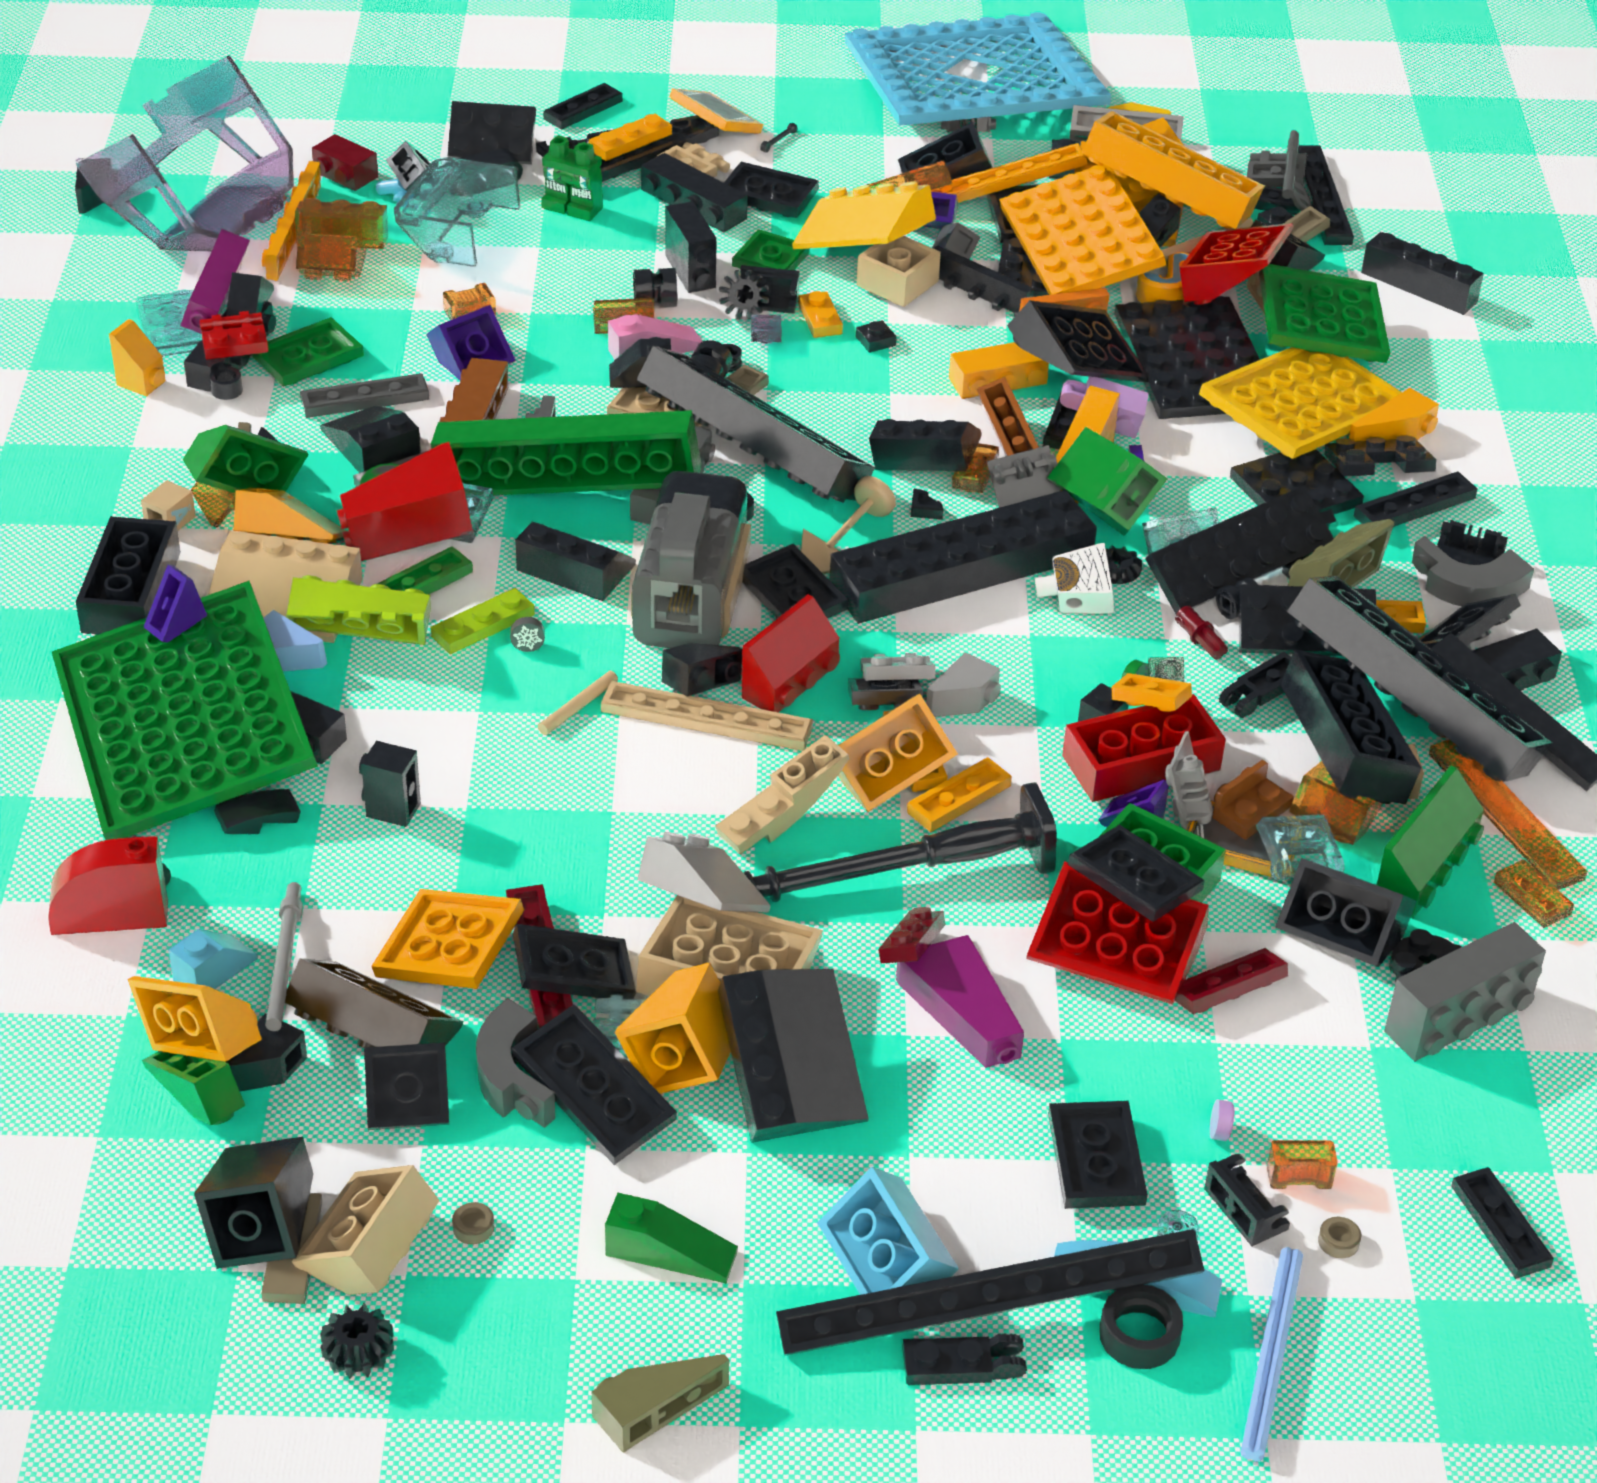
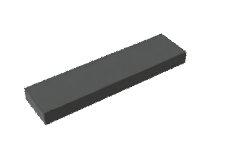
M423 373L303 390L300 391V398L305 417L310 418L364 410L376 405L384 407L429 400V390Z

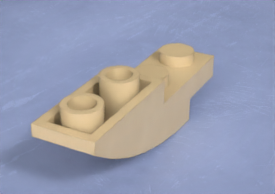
M824 735L770 774L771 785L715 825L717 834L740 855L764 837L771 843L799 820L829 788L849 760L848 753L828 736Z

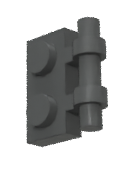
M1262 150L1261 153H1250L1247 177L1267 187H1283L1287 152L1270 153V150ZM1298 153L1296 161L1295 181L1304 185L1307 153Z

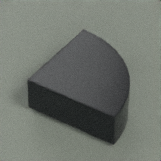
M914 488L910 517L943 520V505L939 500L936 501L931 498L929 492Z

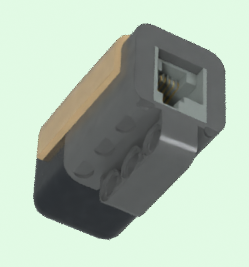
M672 471L664 478L632 584V631L634 637L640 643L664 648H673L687 643L719 645L720 640L728 634L751 545V524H747V489L740 479L732 476L688 471Z

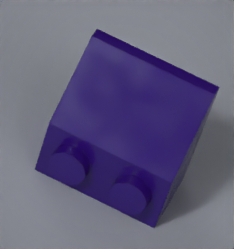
M491 305L442 323L426 334L438 362L458 380H460L462 369H467L471 358L507 361L508 364L516 361Z

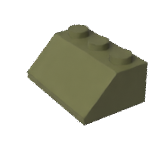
M1391 519L1359 524L1345 533L1340 532L1333 541L1325 546L1317 547L1310 556L1304 560L1299 559L1292 565L1289 570L1290 579L1288 586L1304 587L1309 578L1338 576L1352 588L1379 571L1395 522Z

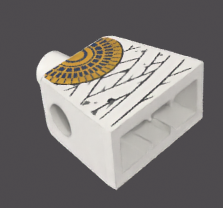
M1105 543L1056 555L1053 558L1054 575L1035 578L1037 598L1057 595L1059 611L1063 614L1114 613L1113 590Z

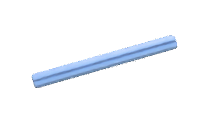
M1290 1247L1283 1248L1279 1257L1240 1452L1243 1458L1252 1459L1255 1462L1263 1460L1266 1451L1303 1260L1302 1252L1299 1249H1291Z

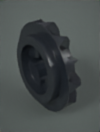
M1111 545L1109 549H1106L1111 584L1129 583L1140 576L1142 560L1137 558V552H1128L1125 546L1115 548L1114 545ZM1114 562H1117L1120 565V567L1117 568V565Z

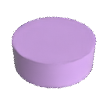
M1216 1099L1210 1119L1211 1139L1227 1141L1230 1138L1235 1114L1234 1104L1231 1101Z

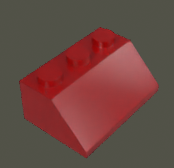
M809 594L743 645L742 699L762 710L779 713L785 707L790 706L804 691L811 689L826 673L833 671L840 661V638L813 596Z

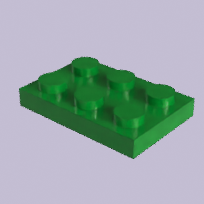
M332 317L267 341L268 352L252 354V357L283 387L364 356L363 345Z

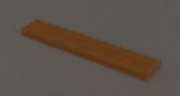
M1450 739L1430 746L1428 755L1444 772H1446L1450 765L1458 768L1483 807V814L1554 891L1585 881L1588 871L1502 780L1501 782L1493 780L1484 773L1483 765L1475 759L1470 760L1459 754L1455 749L1456 744Z

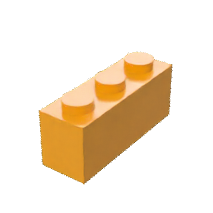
M1015 342L951 353L949 380L961 399L979 396L977 388L1003 377H1006L1011 390L1047 384L1049 363L1021 349Z

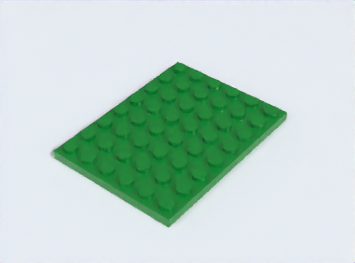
M250 580L200 598L207 616L168 643L162 642L144 628L146 617L51 651L105 840L127 838L318 767Z

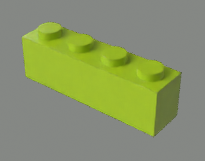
M306 575L302 578L293 577L286 616L289 620L310 631L425 645L431 611L430 595L418 589L397 591L381 584H373L370 587L356 585V583L349 580H338L335 583L322 581L321 578Z

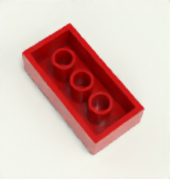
M1192 694L1191 698L1174 711H1161L1158 707L1145 705L1066 724L1062 757L1090 800L1095 802L1127 794L1166 780V767L1168 764H1171L1175 747L1179 746L1185 731H1189L1193 753L1197 756L1198 760L1202 761L1204 774L1219 771L1222 766L1226 738L1195 694Z

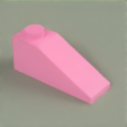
M637 314L608 320V351L614 360L639 339H649L652 337L671 338V351L678 353L694 351L698 344L703 342L694 328Z

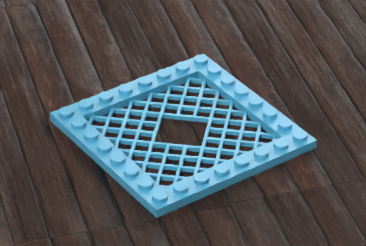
M1033 12L1029 16L1009 14L1005 18L997 19L982 17L976 21L958 19L954 23L934 21L929 23V25L922 26L906 24L901 28L882 26L878 30L869 31L859 28L853 30V32L845 33V44L899 126L1072 109L1073 105L1092 107L1111 104L1110 92L1049 17L1041 12ZM963 59L1005 68L987 82L944 73Z

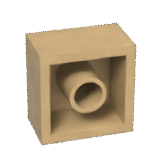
M902 236L887 244H874L858 256L857 286L896 305L905 307L939 282L941 252L906 236Z

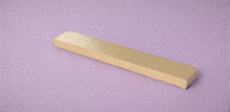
M615 681L610 682L601 702V712L800 751L805 750L813 729V719L694 696L687 697L683 694Z

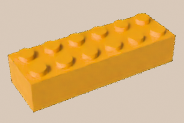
M1110 111L1094 122L1082 150L1083 154L1089 156L1088 159L1091 162L1102 166L1105 164L1113 168L1114 172L1121 177H1132L1140 181L1139 184L1143 188L1151 191L1156 189L1164 193L1165 198L1174 203L1182 202L1190 206L1191 211L1198 215H1208L1217 219V224L1227 229H1237L1251 217L1265 185L1114 111Z

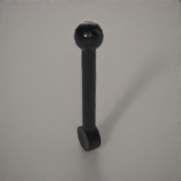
M789 123L786 130L768 142L763 141L760 150L765 153L769 152L771 146L790 133H796L798 126L795 123Z

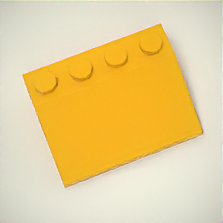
M913 181L903 183L900 187H894L893 183L879 185L876 189H870L869 185L855 187L853 191H847L846 187L832 189L829 191L830 195L817 202L792 245L794 250L890 243L936 220L930 185L918 186V183Z

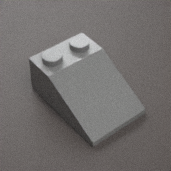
M664 832L663 837L647 836L637 878L638 881L720 911L769 913L771 905L724 849L709 844L710 838L689 833L686 839L685 836L672 832Z

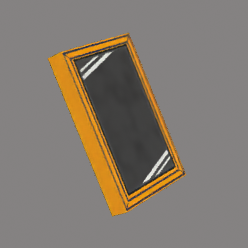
M676 88L671 90L669 96L671 100L723 131L759 134L762 131L763 123L711 92Z
M1211 800L1212 809L1214 810L1215 801ZM1212 816L1211 821L1207 824H1198L1197 820L1189 821L1186 830L1225 848L1224 865L1287 881L1305 824L1277 817L1247 840H1244L1213 819Z

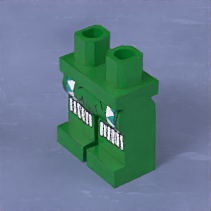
M560 135L555 136L550 141L549 152L542 158L545 195L541 198V208L561 214L567 212L568 216L586 221H591L603 209L602 174L600 169L602 157L594 155L593 144L582 142L578 143L574 149H570L567 137Z

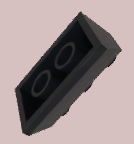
M877 420L869 437L875 470L966 472L981 439L982 432L969 421Z
M533 521L515 539L517 571L601 601L607 598L636 565V559L624 553Z
M1301 858L1275 928L1379 967L1403 938L1417 901Z

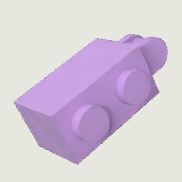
M1088 377L1086 384L1076 380L1064 382L1060 402L1063 406L1077 411L1090 385L1120 393L1115 433L1136 438L1145 416L1149 393L1098 377Z

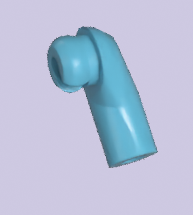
M398 179L383 180L376 183L377 193L379 195L393 194V201H398L396 206L404 208L412 202L413 196L403 188Z

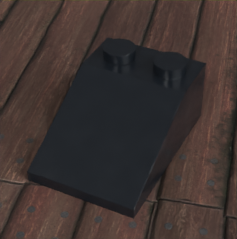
M973 122L897 159L905 183L916 181L918 186H933L993 168L987 150Z
M376 405L320 425L321 431L359 473L380 464H389L421 453L419 427L403 411Z

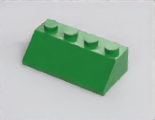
M1450 765L1384 849L1376 885L1416 900L1417 902L1411 915L1412 919L1422 907L1427 909L1435 897L1436 888L1438 886L1444 887L1447 884L1453 866H1460L1463 863L1470 844L1477 845L1484 831V826L1480 824L1484 809L1458 768Z

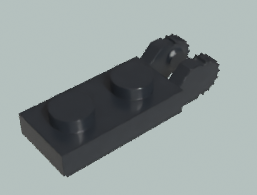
M1283 651L1238 677L1236 682L1230 684L1229 687H1226L1221 692L1218 698L1219 702L1223 706L1228 707L1236 703L1244 694L1245 698L1239 700L1235 706L1234 713L1240 718H1246L1247 715H1251L1258 705L1261 707L1284 693L1281 682L1291 656Z
M1007 1333L997 1334L990 1339L989 1336L903 1339L902 1351L906 1384L992 1383V1380L1023 1377L1027 1371L1026 1360L1023 1357H1015L1020 1352H1023V1338L1020 1335L1012 1333L1007 1335ZM992 1357H999L992 1361Z

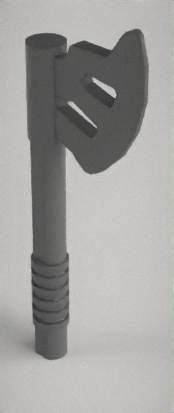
M1292 130L1288 139L1282 196L1285 199L1291 198L1294 205L1300 211H1303L1307 207L1312 206V203L1304 186L1295 181L1299 133L1296 130Z

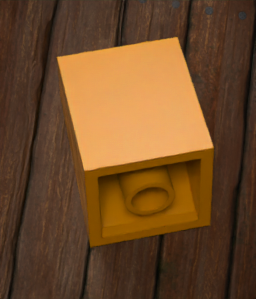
M710 962L675 971L615 1031L630 1063L660 1094L718 1080L730 1055L731 1050L718 996L720 981Z

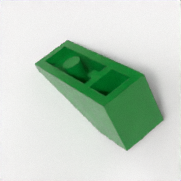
M157 1051L142 1060L145 1068L194 1118L209 1125L222 1124L230 1120L234 1116L235 1111L246 1106L230 1066L226 1062Z
M617 1192L605 1222V1256L727 1284L738 1252L737 1245L658 1201Z

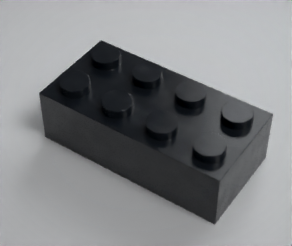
M110 516L75 601L81 633L99 635L148 616L167 565H174L176 567L181 553L176 521Z

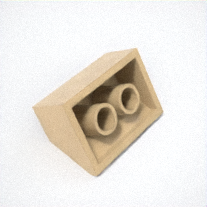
M414 1165L354 1172L299 1250L297 1257L292 1260V1263L296 1268L308 1272L309 1275L348 1295L378 1293L387 1285L390 1274L398 1262L407 1255L411 1243L419 1231L427 1225L431 1213L440 1200Z

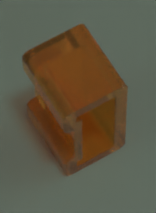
M479 283L474 288L458 292L448 290L442 294L443 310L450 320L491 305L496 316V298L486 283Z
M1273 1140L1266 1166L1270 1187L1272 1189H1286L1287 1185H1315L1317 1189H1331L1338 1165L1334 1142L1331 1140Z

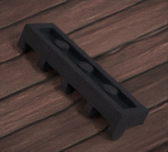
M938 245L933 248L941 252L939 280L944 281V287L949 290L954 287L968 292L969 299L976 300L980 297L991 302L992 309L1000 311L1002 308L1014 313V317L1020 310L1021 298L1033 297L1034 288Z

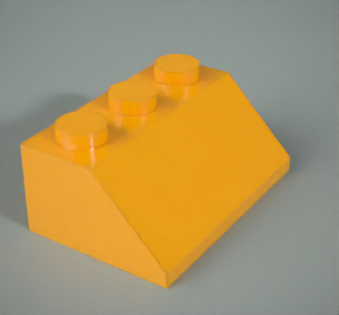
M918 694L838 744L849 755V760L838 777L861 806L869 812L957 756L958 753L921 694Z
M132 976L127 979L152 1050L226 1062L262 1039L257 1026V1016L248 1002L205 985Z

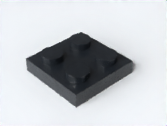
M863 677L848 678V693L852 705H858L860 710H877L879 705L893 704L895 709L918 694H921L923 698V689L918 679L866 681Z
M445 1042L364 1048L368 1130L449 1125Z

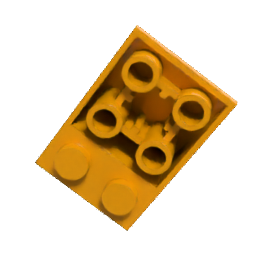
M261 488L236 490L233 531L267 536L275 534L278 537L304 540V537H308L309 541L326 544L336 543V539L343 537L342 532L346 531L283 490Z

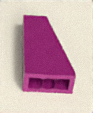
M221 229L189 299L180 326L202 334L199 320L209 319L211 315L222 313L229 296L232 272L239 273L250 243L249 239Z
M969 935L931 944L918 961L897 963L896 981L898 985L985 1068L998 1064H1007L1021 1058L1024 1030Z

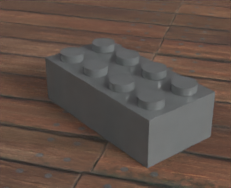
M1513 922L1397 978L1384 1032L1415 1062L1427 1055L1439 1053L1445 1046L1457 1040L1467 1039L1473 1032L1487 1025L1493 1026L1497 1024L1503 1017L1517 1010H1525L1535 998L1534 992L1538 978L1542 973V964L1546 950L1516 922Z

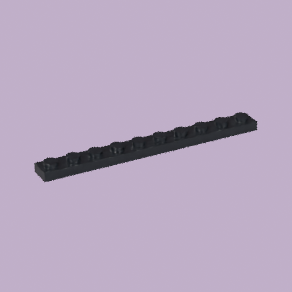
M1195 1229L776 1311L783 1353L784 1356L1200 1274L1205 1270Z

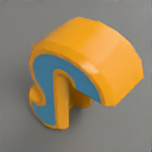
M1176 252L1169 255L1166 277H1162L1160 274L1149 273L1138 275L1135 294L1137 300L1141 303L1155 302L1157 300H1184L1179 267L1189 254Z

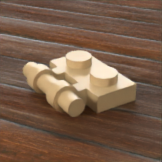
M686 142L682 148L676 145L665 151L670 156L712 177L717 176V171L727 173L730 169V163L725 161L723 156L717 153L711 154L706 151L705 147L697 143L691 144Z

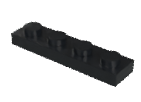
M1457 471L1355 506L1354 517L1361 524L1391 519L1395 522L1393 526L1395 527L1476 499L1478 488Z

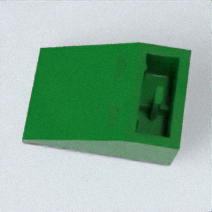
M1087 427L1083 429L1047 477L1049 481L1061 490H1066L1072 498L1123 536L1128 533L1168 480V478L1141 458Z

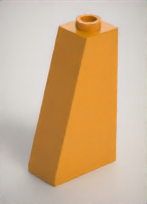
M1089 386L1056 456L1057 464L1085 427L1114 443L1120 393Z

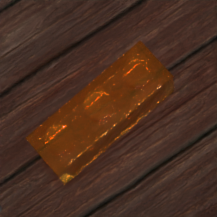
M316 198L300 201L295 210L296 244L384 249L388 240L387 205H379L374 201H366L361 204L350 203L347 200L320 202Z

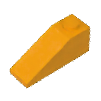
M1408 388L1352 423L1349 439L1355 442L1366 441L1369 437L1395 440L1398 436L1408 435L1418 440L1424 435L1430 434L1436 428L1439 404L1412 388Z

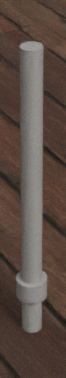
M291 882L287 885L285 898L282 899L279 908V917L282 921L265 1024L266 1028L270 1031H278L282 1026L296 924L302 916L303 903L300 900L302 887L297 882Z

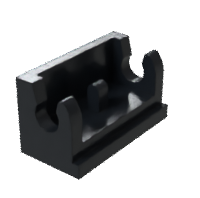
M741 265L742 279L745 277L746 270L750 269L752 270L751 281L758 275L762 276V280L756 284L758 288L764 285L768 286L767 291L759 293V296L769 298L768 303L757 302L763 311L795 314L799 297L800 271ZM745 286L737 294V297H740L738 301L744 303L746 299H751V292L747 293L749 289Z
M1241 1154L1231 1155L1218 1162L1216 1160L1210 1162L1204 1190L1251 1247L1289 1230L1290 1222L1284 1217L1289 1214V1210L1284 1205L1273 1207L1246 1175L1247 1171L1243 1166L1235 1167L1246 1161Z

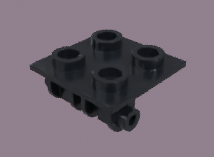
M1450 520V523L1443 521L1437 547L1455 561L1468 565H1481L1489 563L1505 553L1508 537L1502 536L1503 532L1486 529L1484 538H1481L1483 527H1479L1476 537L1472 536L1473 525L1471 524L1467 534H1464L1467 524Z

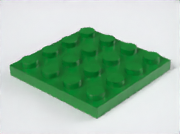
M1272 264L1259 271L1269 344H1275L1279 347L1305 349L1309 352L1329 353L1338 357L1359 358L1368 362L1387 363L1391 353L1377 282Z

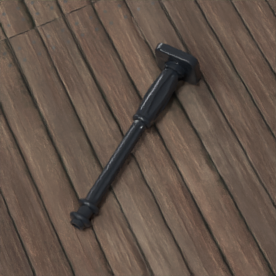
M1031 782L1021 786L1020 813L1016 814L1014 818L965 824L932 835H924L920 842L777 872L773 866H767L764 875L753 877L749 871H744L743 873L763 897L770 896L773 902H779L783 893L925 863L928 867H935L942 864L975 861L1020 847L1023 850L1028 849L1038 872L1046 874L1054 872L1056 869L1057 830L1053 815L1037 782Z

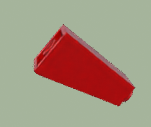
M449 442L443 443L340 495L343 509L337 510L341 528H348L347 531L342 532L344 541L348 547L360 548L361 561L473 533L464 486Z

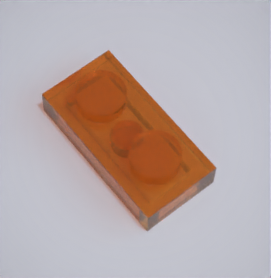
M978 443L967 471H955L952 477V488L967 492L983 493L990 478L987 461L998 459L999 446Z
M1524 859L1496 872L1493 883L1543 928L1572 915L1574 903Z

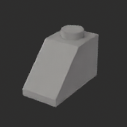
M965 652L927 688V706L934 717L979 713L989 703H993L1000 694V668Z

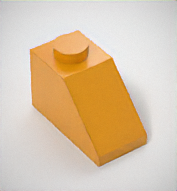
M126 320L109 333L117 386L147 397L166 381L162 355L133 320Z

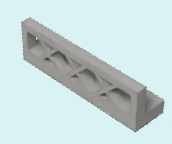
M1073 105L1070 140L1078 141L1080 145L1081 141H1087L1094 122L1110 111H1114L1140 125L1164 117L1181 141L1184 116Z

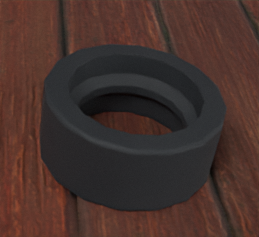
M1140 1285L1116 1290L1108 1296L1102 1309L1100 1341L1106 1352L1118 1363L1136 1369H1151L1162 1366L1175 1356L1180 1345L1183 1330V1313L1174 1298L1164 1290L1154 1286ZM1132 1312L1145 1313L1155 1317L1164 1324L1166 1334L1154 1340H1137L1122 1332L1118 1328L1116 1320L1122 1315Z

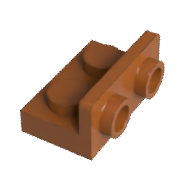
M1263 759L1252 767H1246L1238 777L1228 784H1222L1214 795L1215 804L1212 818L1244 840L1250 838L1293 805L1294 796L1266 778L1269 763Z

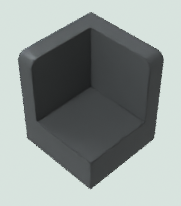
M959 222L942 226L932 248L938 245L970 259L980 236Z

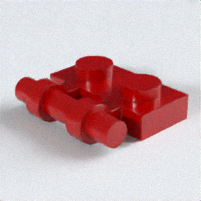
M249 311L239 312V315L226 317L216 314L211 315L209 319L199 320L206 360L268 352V343L261 312L249 314Z

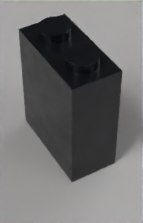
M693 201L665 206V256L672 268H676V274L688 293L716 288L717 238Z

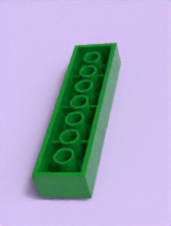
M692 410L438 422L430 443L431 449L446 442L450 443L466 497L661 488L664 478L672 471L700 473L702 465Z

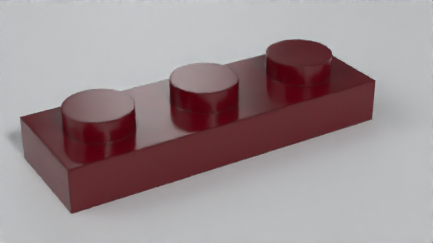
M918 907L909 910L878 948L880 963L918 961L946 925L944 911H931L930 907Z
M1267 948L1260 949L1185 979L1175 1001L1193 1015L1205 1012L1213 1006L1228 1000L1237 999L1243 994L1261 987H1267L1275 981L1288 977V963Z

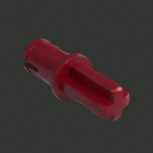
M1185 606L1177 612L1176 615L1179 617H1175V621L1189 634L1190 641L1193 644H1200L1216 660L1221 659L1224 654H1227L1228 647L1215 634L1212 623L1204 621L1191 606Z

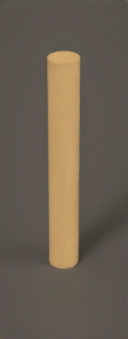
M609 670L538 724L540 733L548 735L606 691L611 681H618L616 673Z

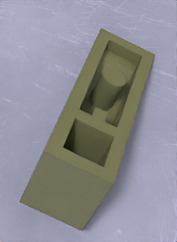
M725 1354L626 1369L615 1377L604 1379L591 1391L592 1418L624 1453L728 1387L730 1360Z

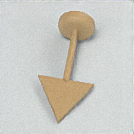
M864 476L857 482L854 487V496L860 507L827 543L803 528L801 552L823 574L830 572V554L839 551L834 546L866 512L875 517H884L889 515L895 508L896 498L889 486L882 480L874 476Z

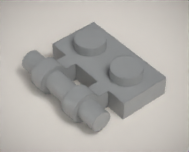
M905 653L904 657H888L885 654H874V657L860 659V668L866 681L936 679L935 664L930 661L929 656H919L916 653Z

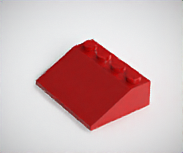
M1293 223L1207 231L1179 267L1184 302L1194 301L1198 305L1207 304L1212 299L1217 298L1268 266L1292 232Z
M1064 861L1027 952L1026 959L1173 1005L1178 991L1196 959L1208 927L1209 905L1189 899L1152 922Z

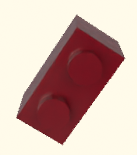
M336 134L312 147V159L315 162H320L321 176L354 191L378 178L377 153Z

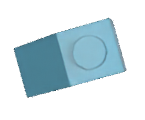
M197 929L168 949L173 981L205 985L214 989L258 959L256 952L233 935Z

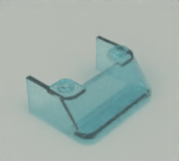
M450 157L438 158L430 163L394 207L395 222L430 260L436 263L445 262L476 267L477 257L472 223L460 222L458 219L462 215L480 218L492 206L519 210L521 205L516 167Z

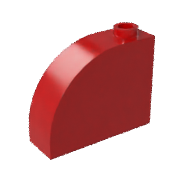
M158 836L117 838L89 844L68 856L55 871L51 882L48 913L51 935L167 927L168 896Z

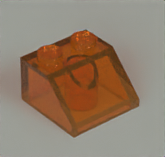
M298 233L296 269L301 275H304L305 279L321 280L322 276H334V280L348 282L351 281L352 277L360 278L367 248L357 236Z
M1321 761L1303 776L1289 812L1297 816L1303 824L1311 827L1317 826L1330 833L1334 840L1354 845L1365 835L1383 804L1372 798L1361 796L1349 798L1339 793Z

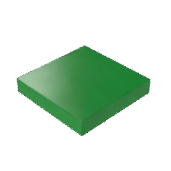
M758 229L732 257V267L740 269L741 265L795 270L808 256L810 248L793 250V239Z

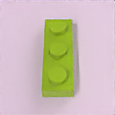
M513 588L430 626L431 637L451 655L511 627L516 620L522 617L534 616V604L520 591Z

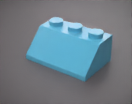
M871 1167L817 1222L860 1295L952 1277L959 1270V1267L903 1179L875 1167Z

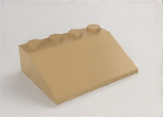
M230 531L220 549L208 595L250 580L263 618L272 610L287 618L286 614L293 577L302 578L303 576L311 575L321 578L322 581L335 583L338 580H349L360 586L363 580L360 548L252 534L243 531ZM307 630L321 638L323 642L334 643L338 635Z
M677 895L638 956L636 992L650 996L675 971L709 962L720 982L723 976L756 970L810 969L821 941L823 930L758 912L720 911Z

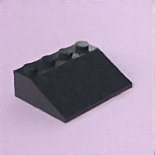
M1029 300L1007 325L1013 335L1014 342L1021 349L1070 375L1146 382L1149 378V375L1106 310Z
M767 969L723 976L718 988V996L751 1143L868 1122L869 1118L834 970Z

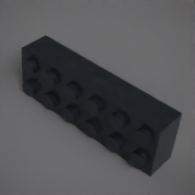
M1295 649L1281 682V687L1339 793L1349 798H1357L1358 796L1372 798L1382 804H1391L1393 802L1406 805L1422 767L1366 674H1360L1350 668L1347 664V659Z

